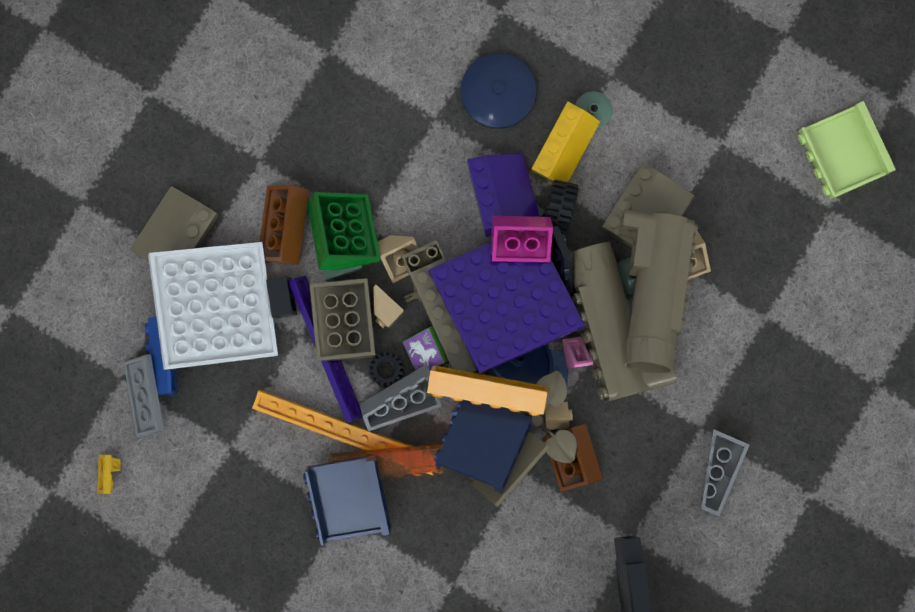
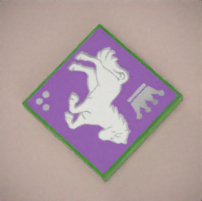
M433 326L402 341L415 371L426 364L430 371L433 365L441 366L448 362Z

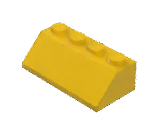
M567 101L531 171L551 182L555 179L569 182L601 121Z

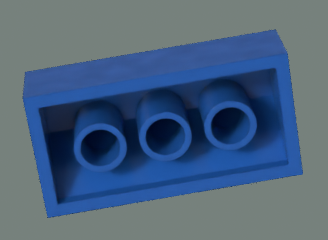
M157 317L148 318V323L145 324L146 335H149V342H146V352L151 354L158 396L177 395L176 369H163Z

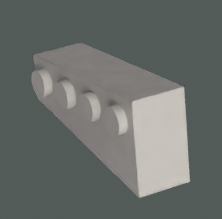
M427 364L359 404L368 432L441 407L439 398L432 396L431 393H427L430 376Z
M714 429L701 510L719 518L750 445Z

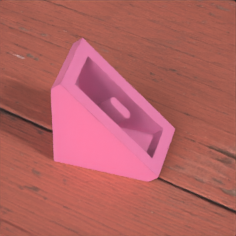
M581 337L563 339L562 343L567 369L593 365L592 358Z

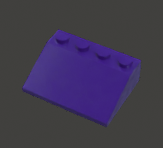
M523 154L484 155L467 159L485 237L491 236L492 216L540 217Z

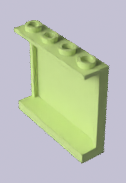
M864 101L808 127H802L798 131V140L801 145H805L807 150L805 152L809 162L813 163L815 167L813 169L817 179L821 180L823 184L821 187L822 191L830 200L896 170Z

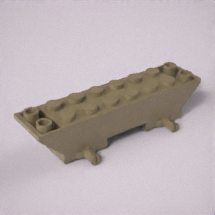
M437 240L402 255L414 286V292L404 296L405 301L408 303L418 299L422 303L448 359V362L441 366L478 373L428 272L429 269L446 262ZM488 371L482 373L483 375L491 376Z

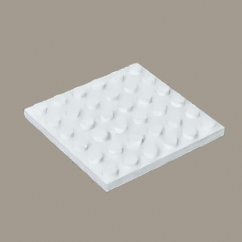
M262 242L148 254L164 370L278 356L266 282L267 273Z

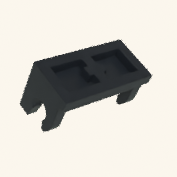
M284 276L266 280L272 318L297 315L295 297L288 282L292 280L291 277Z

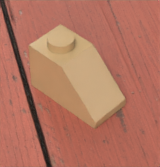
M375 285L373 287L374 315L377 317L375 321L382 328L386 326L389 329L402 316L404 310L382 289Z

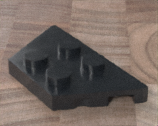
M555 226L553 227L550 258L568 293H573V254L566 245L564 233H561L559 227Z

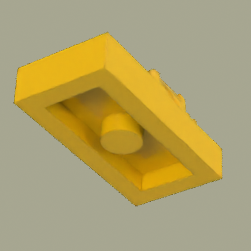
M99 455L97 494H111L114 486L111 472L120 471V459L112 458V455Z

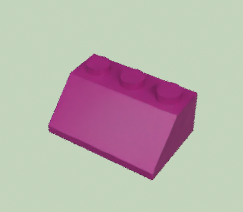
M492 216V261L550 262L553 234L551 217Z

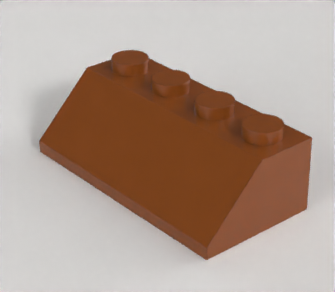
M294 185L267 186L260 235L265 262L299 265L309 189Z

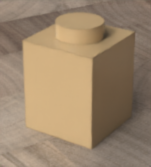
M563 402L557 407L548 404L545 409V426L548 430L569 429V421H573L572 409H568V402Z

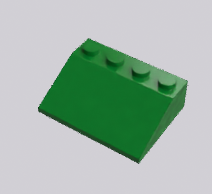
M314 192L307 206L319 270H341L379 262L381 258L368 194Z

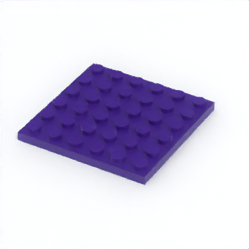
M490 242L435 266L428 271L479 375L585 326L551 258L550 262L492 261Z

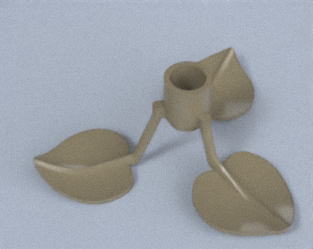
M559 371L543 376L536 383L537 385L549 387L546 407L548 404L557 407L565 401L567 386ZM526 414V416L532 418L533 427L541 428L552 437L545 441V444L550 447L546 451L549 457L562 463H571L575 460L577 441L570 431L559 430L554 435L542 425L544 420L542 414L539 416Z

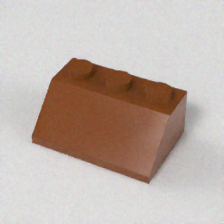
M586 424L566 429L575 436L577 441L575 460L573 462L562 463L550 457L560 492L603 480ZM550 435L544 436L545 441L552 438Z

